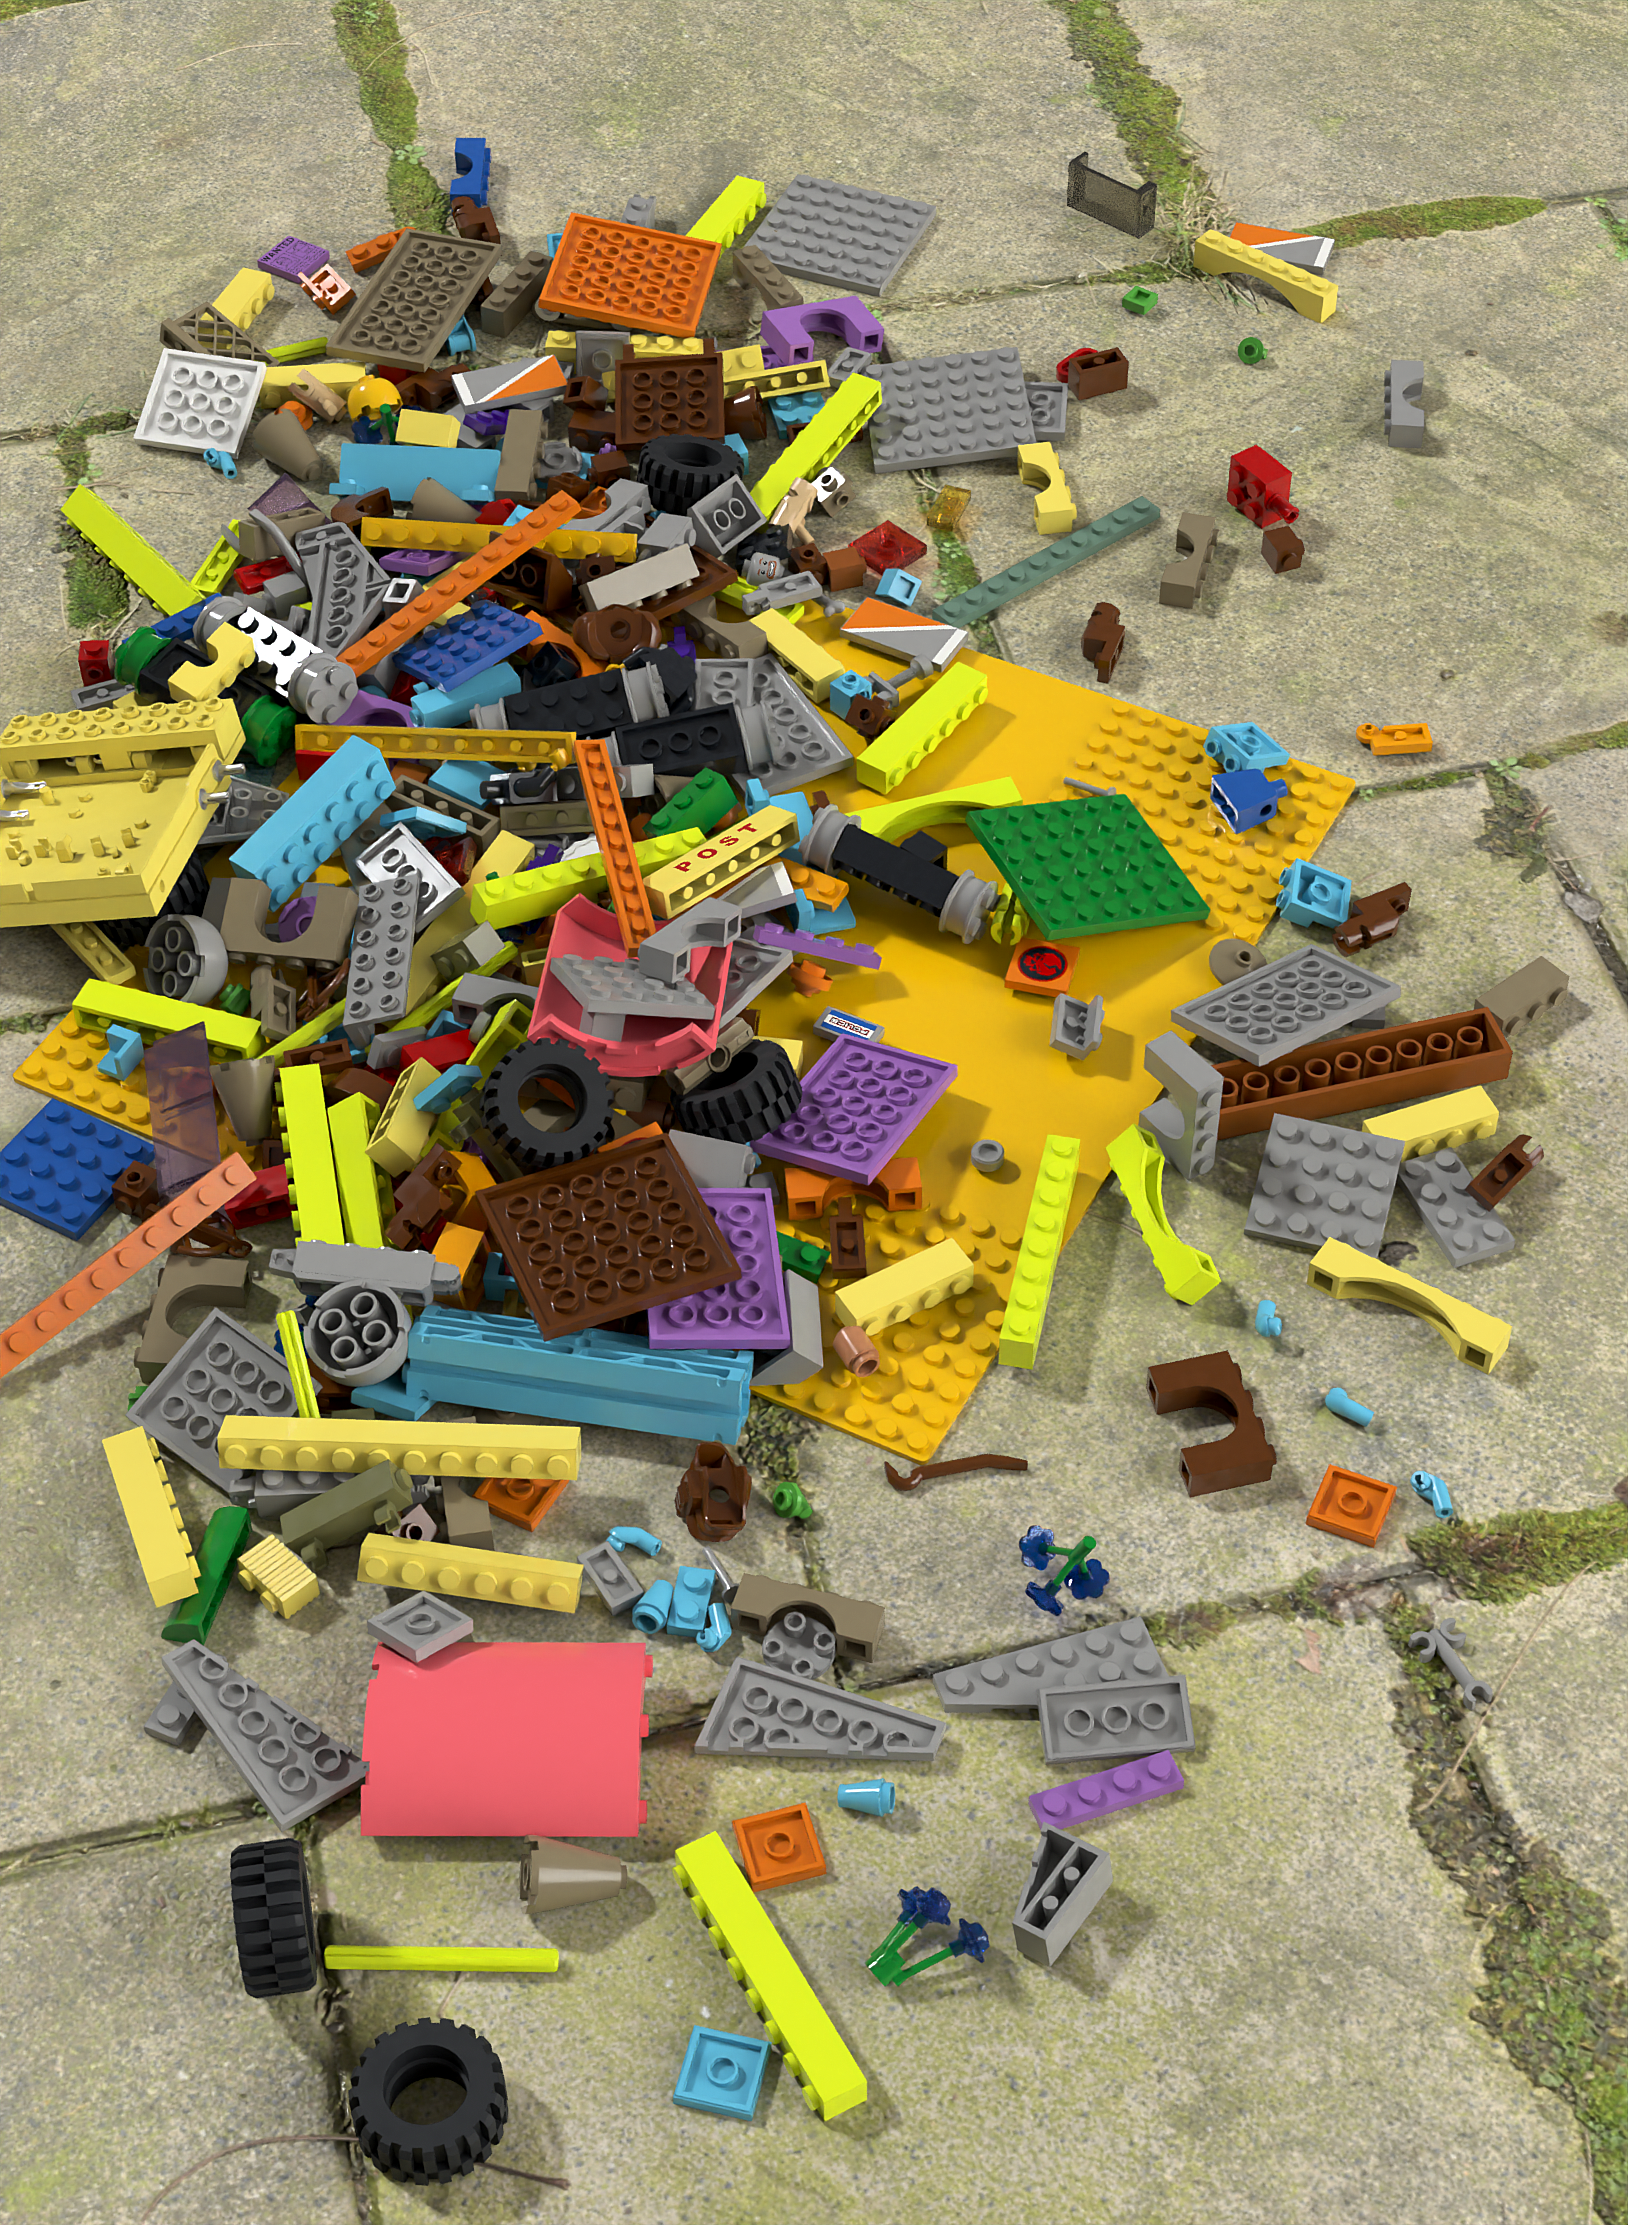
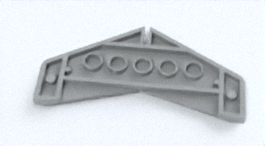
M335 522L297 532L295 544L301 556L313 597L311 615L301 638L325 653L332 655L334 658L360 640L383 609L382 601L392 581L343 522Z

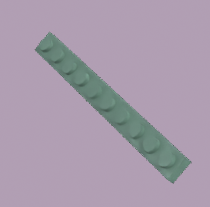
M1140 496L933 609L932 619L961 628L1160 518L1161 509L1143 496Z

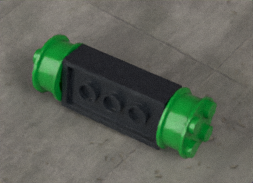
M140 626L125 644L123 643L117 648L115 652V659L117 661L114 674L119 684L132 685L135 687L138 695L153 704L159 702L174 704L179 702L171 698L168 679L186 661L198 667H207L215 662L210 660L208 655L178 638L174 640L171 638L162 639L157 636L153 628ZM238 674L230 687H226L217 696L220 699H233L246 738L239 753H250L255 756L258 764L272 766L284 750L294 744L297 712L292 707L287 706L283 708L279 706L276 699L271 696V691Z

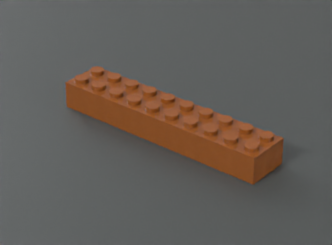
M1484 1007L1300 1046L1291 1053L1284 1054L1260 1067L1243 1058L1214 1064L1211 1066L1224 1077L1217 1141L1270 1130L1274 1113L1311 1121L1507 1079L1513 1051L1489 1008Z

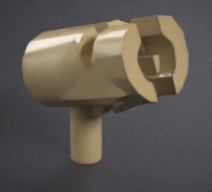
M302 369L297 376L309 386L308 390L304 391L293 382L288 390L329 423H332L334 420L339 423L348 411L345 408L347 402L307 370Z
M796 477L789 488V495L783 497L768 523V528L775 525H781L782 527L789 524L793 535L796 534L804 545L814 543V538L804 527V517L806 513L810 514L818 490L808 481Z

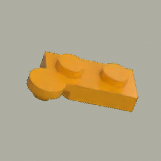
M1365 723L1356 729L1357 740L1370 744L1373 756L1432 751L1433 741L1427 723L1384 726L1381 731L1375 725Z

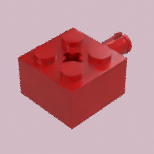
M1257 444L1231 456L1227 501L1232 506L1237 508L1261 529L1281 519L1287 524H1291L1299 516V509L1289 503L1292 472Z

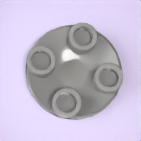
M791 1612L783 1620L773 1625L766 1633L762 1644V1656L766 1666L810 1680L820 1677L830 1668L836 1653L835 1637L829 1629L821 1622L804 1617L799 1612Z

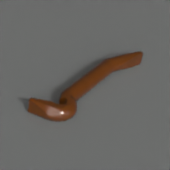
M981 1454L919 1466L910 1472V1477L902 1478L887 1461L884 1462V1471L888 1483L899 1491H911L920 1484L921 1480L987 1467L1026 1471L1028 1468L1027 1460L1003 1455Z

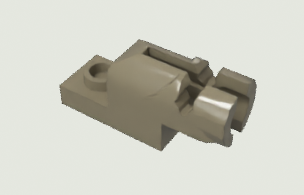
M271 965L256 967L250 976L251 1018L261 1021V1035L281 1042L296 1031V989L286 985L280 968L276 971L274 979L271 973Z

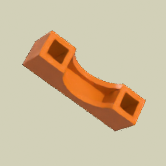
M533 610L525 616L539 623L544 633L513 652L529 663L535 654L549 641L566 651L577 664L579 669L575 673L576 678L605 672L606 668L611 665L603 659H596L588 655L579 645L574 643L571 635L564 633L551 624L548 619L541 617Z
M917 1157L890 1159L869 1186L803 1166L784 1169L789 1221L822 1218L826 1208L834 1200L838 1199V1197L852 1194L870 1196L881 1202L888 1212L922 1209V1183Z

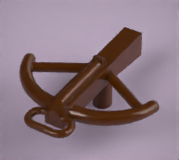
M346 958L342 966L329 973L307 966V978L305 979L307 981V990L296 1002V1023L303 1019L306 1022H311L326 1009L329 1003L333 1005L337 1002L333 996L348 974L351 959ZM335 977L329 985L326 983L327 980ZM307 1000V1006L297 1012Z
M150 1203L145 1208L141 1224L162 1207ZM218 1211L213 1212L210 1218L204 1219L170 1247L173 1253L191 1257H213L226 1253L240 1259L245 1258L253 1249L249 1242L236 1237L234 1225ZM220 1223L226 1232L208 1224ZM190 1239L207 1245L210 1248H192ZM243 1246L247 1247L242 1254L236 1253L237 1249L242 1250Z

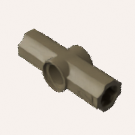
M733 1018L718 1030L716 1049L713 1053L685 1068L678 1069L677 1066L666 1070L667 1074L664 1077L668 1086L676 1094L685 1095L713 1072L725 1071L731 1063V1058L753 1042L752 1038L755 1035L751 1026L743 1018Z

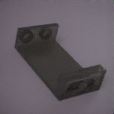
M1085 151L1072 159L1068 165L1067 206L1138 239L1154 228L1157 184L1148 181L1140 188L1134 189L1088 168L1089 153Z

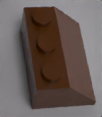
M491 531L489 544L502 534ZM534 546L485 582V587L546 612L569 607L571 604L572 576L557 555Z

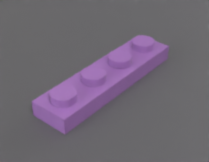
M766 922L765 927L755 926L753 938L758 943L879 970L882 957L874 952L875 948L870 945L856 943V947L844 945V940L831 936H826L824 941L814 938V933L796 929L795 934L783 931V926Z
M1169 1750L1031 1795L1029 1796L1028 1804L1040 1830L1043 1822L1058 1829H1064L1183 1789L1184 1779Z

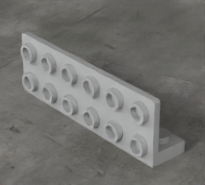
M417 874L371 883L359 888L358 897L360 899L356 914L343 1027L357 1050H363L370 1045L371 1034L375 1031V1023L403 1018L406 1015L420 878Z

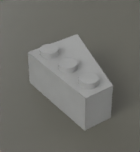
M1043 1822L1037 1852L1034 1851L1028 1881L1024 1883L1012 1924L1017 1950L1051 1967L1113 1882V1875L1108 1852Z

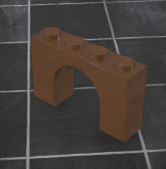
M1228 1350L1148 1367L1146 1389L1157 1415L1188 1408L1204 1407L1220 1412L1234 1426V1431L1221 1440L1181 1449L1179 1472L1190 1498L1271 1480L1272 1467L1277 1463L1275 1449L1272 1444H1267L1265 1440L1263 1421L1261 1417H1256L1254 1414L1251 1392L1248 1389L1244 1390L1240 1366L1238 1363H1233Z

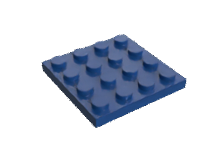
M480 600L472 604L471 609L465 613L449 618L447 624L426 632L419 641L400 648L399 653L394 655L392 660L396 668L448 693L544 633L539 623L489 600Z
M52 1098L0 1152V1205L70 1239L78 1241L114 1203L111 1186L134 1160L148 1166L158 1155L157 1147Z

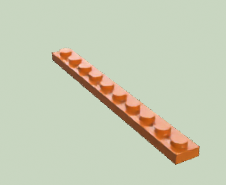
M563 490L559 491L447 576L416 597L408 605L393 614L377 628L370 631L365 637L347 648L335 659L350 666L356 678L580 512L579 503Z
M605 739L574 740L573 751L627 958L638 957L640 943L655 934L656 928Z
M238 1152L228 1156L1 1332L0 1379L256 1180L257 1177Z

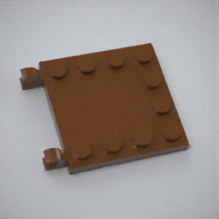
M714 338L703 339L704 354L636 358L634 344H623V359L615 360V444L617 451L641 450L652 438L656 439L658 436H669L670 434L702 436L725 444L723 353H716Z

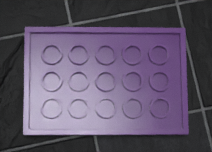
M842 1033L799 1082L802 1087V1098L797 1111L792 1113L791 1118L786 1123L780 1124L774 1132H768L757 1141H750V1147L753 1148V1152L768 1157L784 1160L869 1186L958 1076L957 1065Z
M697 1188L741 1268L742 1279L646 1309L649 1349H788L790 1345V1332L771 1188Z

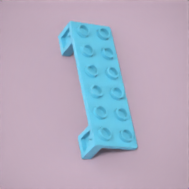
M343 443L341 445L339 483H330L329 494L339 499H344L353 494L360 496L377 488L386 487L389 488L391 501L411 502L420 482L424 478L431 477L467 504L486 505L491 501L496 502L494 489L501 452L493 449Z
M759 778L747 780L745 808L749 817L769 805L797 815L800 841L778 855L803 865L802 853L798 851L802 839L809 834L813 826V815L804 793L795 792L769 797L767 789L763 790ZM815 865L809 867L825 874V870ZM803 889L794 890L797 898L796 903L784 906L794 932H796V929H800L817 935L855 928L856 920L846 896L834 913L814 908L812 901L806 899Z

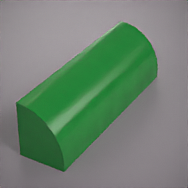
M227 1506L219 1508L213 1513L194 1556L201 1574L200 1577L194 1578L199 1593L175 1601L162 1630V1639L188 1643L195 1639L204 1646L237 1568V1559L242 1556L252 1532L247 1508Z

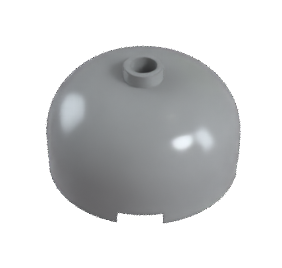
M175 914L161 917L151 928L145 943V947H150L148 968H143L148 991L151 994L204 1006L220 992L227 976L228 953L220 932L210 922L198 916Z
M364 1279L350 1280L331 1288L314 1304L316 1309L309 1320L308 1326H304V1344L309 1357L331 1380L351 1387L370 1386L390 1377L405 1361L408 1355V1333L412 1328V1322L401 1300L386 1285L382 1286L376 1283L365 1282Z

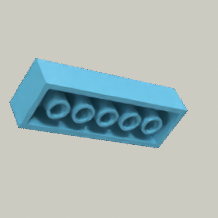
M352 735L228 859L238 878L261 880L272 889L268 907L269 911L274 913L286 902L289 896L396 789L380 749Z

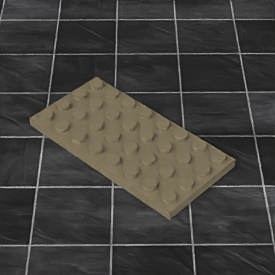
M406 228L326 344V354L342 359L358 360L415 372H426L503 254L502 244Z

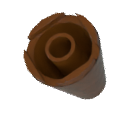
M750 386L724 398L725 436L739 433L741 439L762 440L767 438L766 414L762 411L761 404H763V400L758 386Z

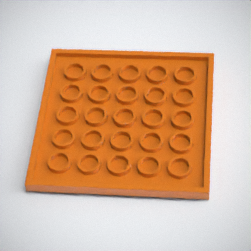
M571 212L539 297L538 308L547 309L550 312L571 314L575 317L595 319L603 323H614L628 328L648 330L656 334L662 333L678 338L695 337L721 254L722 243Z

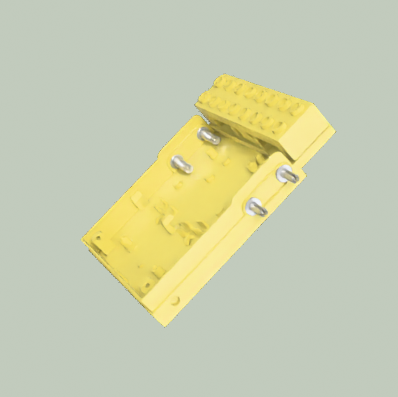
M214 697L206 701L197 702L192 700H184L174 704L159 702L141 707L136 705H128L118 709L103 707L95 711L82 712L81 710H73L62 714L48 712L40 716L28 717L27 715H18L12 718L0 736V928L157 916L219 803H228L230 801V794L226 792L232 782L230 775L244 774L246 772L243 763L233 764L246 740L233 699Z

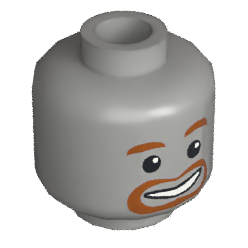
M756 552L752 555L751 561L745 559L741 576L746 577L747 584L758 586L781 579L784 566L780 565L781 562L778 557Z

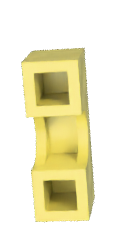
M224 622L206 640L209 659L215 663L207 667H198L186 661L168 679L171 698L177 702L184 700L197 702L217 697L226 687H230L233 684L236 676L244 668L249 667L254 661L253 638Z

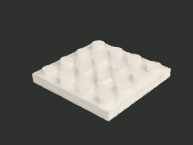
M164 348L133 437L135 443L204 454L207 449L214 448L217 452L224 451L229 453L233 459H238L267 371L265 362Z

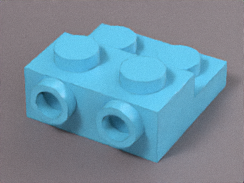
M1253 722L1211 727L1203 745L1206 754L1217 762L1222 763L1227 773L1255 768L1263 773L1265 767L1286 765L1290 754Z
M1296 858L1289 868L1285 867L1279 877V885L1284 886L1276 900V907L1281 908L1280 917L1306 928L1313 921L1330 928L1344 923L1348 919L1352 880Z

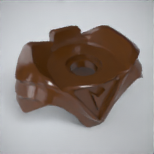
M611 604L598 611L586 612L578 617L573 624L574 643L579 645L591 657L608 660L610 664L621 665V660L640 647L657 648L662 638L659 622L652 613L635 610L621 604ZM621 621L626 625L627 630L623 637L614 638L611 635L610 627L614 622Z
M701 1442L696 1446L695 1456L690 1464V1468L680 1480V1485L677 1487L674 1499L676 1515L686 1519L689 1533L695 1539L709 1542H725L731 1540L737 1532L744 1528L746 1524V1509L752 1486V1477L748 1474L746 1466H737L727 1449L719 1442ZM715 1489L723 1490L728 1494L729 1499L726 1502H716L710 1497L709 1493Z

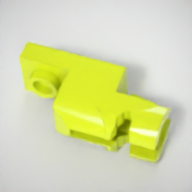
M1005 883L991 925V935L996 942L1001 944L1004 933L1012 934L1010 945H1014L1020 941L1023 934H1027L1031 916L1009 884Z

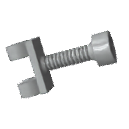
M920 654L910 661V668L888 681H884L874 672L869 673L868 677L864 676L863 678L872 683V695L876 692L878 697L890 702L888 708L892 709L899 706V692L896 690L898 687L916 677L924 680L933 674L934 668L930 659L926 655Z

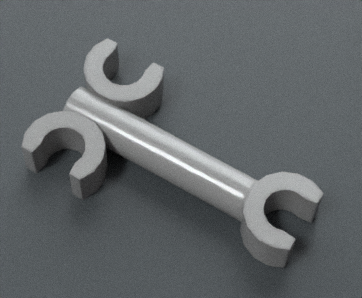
M1454 1618L1443 1620L1440 1629L1435 1628L1428 1633L1424 1631L1413 1633L1410 1636L1408 1646L1413 1648L1417 1645H1423L1427 1648L1420 1651L1419 1661L1421 1663L1431 1661L1436 1650L1464 1689L1463 1703L1466 1708L1471 1711L1475 1709L1476 1699L1473 1696L1474 1694L1482 1696L1486 1703L1491 1702L1492 1688L1483 1681H1475L1453 1650L1462 1647L1466 1640L1464 1632L1458 1635L1448 1633L1455 1628L1456 1620Z

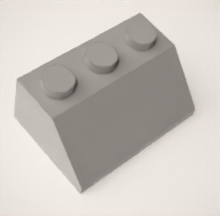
M737 474L687 509V517H692L693 529L696 531L695 545L715 558L722 556L767 522V519Z
M789 1269L782 1273L790 1332L789 1348L743 1349L744 1351L754 1352L752 1378L749 1386L799 1384L823 1368L818 1286Z

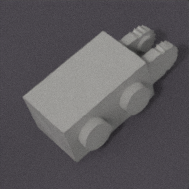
M661 513L637 542L639 557L636 562L646 560L688 543L689 548L693 546L696 541V531L693 529L692 517Z

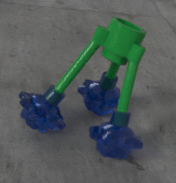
M916 1886L908 1892L904 1889L899 1890L897 1897L901 1900L903 1911L897 1918L898 1923L882 1944L870 1954L871 1957L865 1964L884 1987L891 1981L898 1987L907 1978L952 1955L956 1958L966 1953L968 1956L974 1957L977 1961L983 1963L985 1962L983 1952L990 1947L988 1934L979 1922L969 1924L964 1918H960L959 1927L961 1929L958 1931V1939L948 1943V1948L902 1971L901 1967L906 1962L898 1954L897 1950L918 1928L923 1929L928 1923H940L947 1926L951 1924V1920L948 1917L951 1903L948 1898L934 1887L925 1892Z

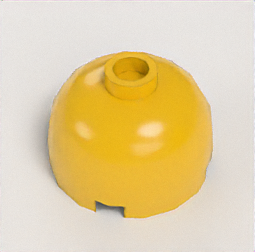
M374 375L359 378V384L352 388L347 401L352 422L356 420L357 423L380 419V406L382 404L390 405L392 414L403 407L397 388L386 379H375Z

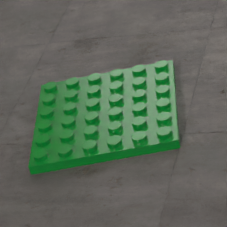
M1126 794L984 809L967 813L965 822L1046 940L1204 920L1209 916L1211 909Z

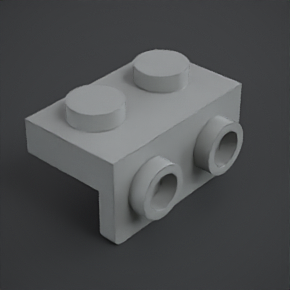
M1060 993L1054 1001L1049 1046L1083 1061L1092 1050L1096 1051L1102 1041L1100 1025L1105 1015V1011L1102 1010L1103 997L1096 995L1090 1004H1086Z

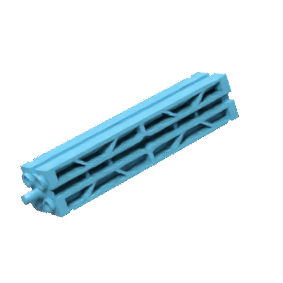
M427 1305L422 1314L416 1316L413 1327L408 1333L407 1356L410 1362H405L402 1382L407 1383L406 1396L420 1398L424 1396L428 1400L711 1442L719 1440L725 1444L736 1445L741 1434V1426L744 1427L749 1415L751 1392L749 1384L752 1378L754 1352L744 1350L735 1352L731 1349H649L648 1336L586 1328L544 1342L534 1320L454 1308L445 1310L441 1306Z

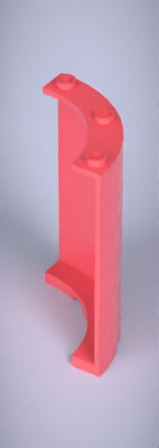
M579 893L557 911L527 1039L532 1041L533 1044L539 1038L549 1037L551 1044H555L558 1039L569 1041L568 1047L572 1049L579 1045L586 1049L585 1057L589 1060L595 1057L601 1063L597 1068L600 1074L607 1072V1075L654 1076L659 1075L661 1070L677 1066L678 1069L690 1066L707 1057L716 1049L733 941L725 947L704 946L691 949L690 972L685 974V977L715 1006L713 1020L626 1014L621 1042L597 1038L579 1031L583 1006L550 971L552 957L563 958L565 954L577 955L582 957L583 960H594V957L602 956L612 959L613 962H625V959L628 958L616 914L599 907ZM675 919L654 921L656 932Z
M378 1642L372 1662V1669L378 1670V1675L376 1679H369L364 1721L362 1762L370 1763L369 1771H366L365 1785H361V1836L538 1835L541 1837H638L640 1824H647V1800H640L642 1737L649 1736V1714H643L646 1678L653 1677V1655H646V1643L455 1642L416 1663L385 1643Z

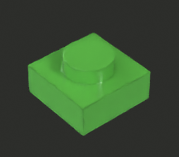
M1135 286L1122 298V307L1141 315H1145L1158 303L1157 293L1139 286Z

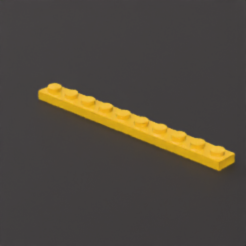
M362 517L361 544L372 547L477 553L489 544L491 531L503 534L512 526ZM556 529L534 545V547L555 554L560 559L579 560L585 559V556L588 554L601 553L602 556L614 555L615 562L636 563L637 534Z
M322 724L295 725L296 751L336 752L352 735H355L379 748L383 758L552 763L548 755L558 748H564L570 757L569 764L577 763L573 751L576 732Z

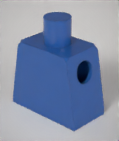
M1255 768L1213 775L1210 799L1234 833L1238 834L1272 819L1276 815L1278 798L1287 796L1288 790L1283 779L1269 782L1261 770Z

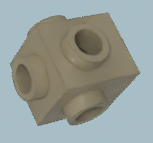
M832 466L811 483L818 490L815 501L831 518L856 497L851 489V486L854 484L844 471L839 474Z

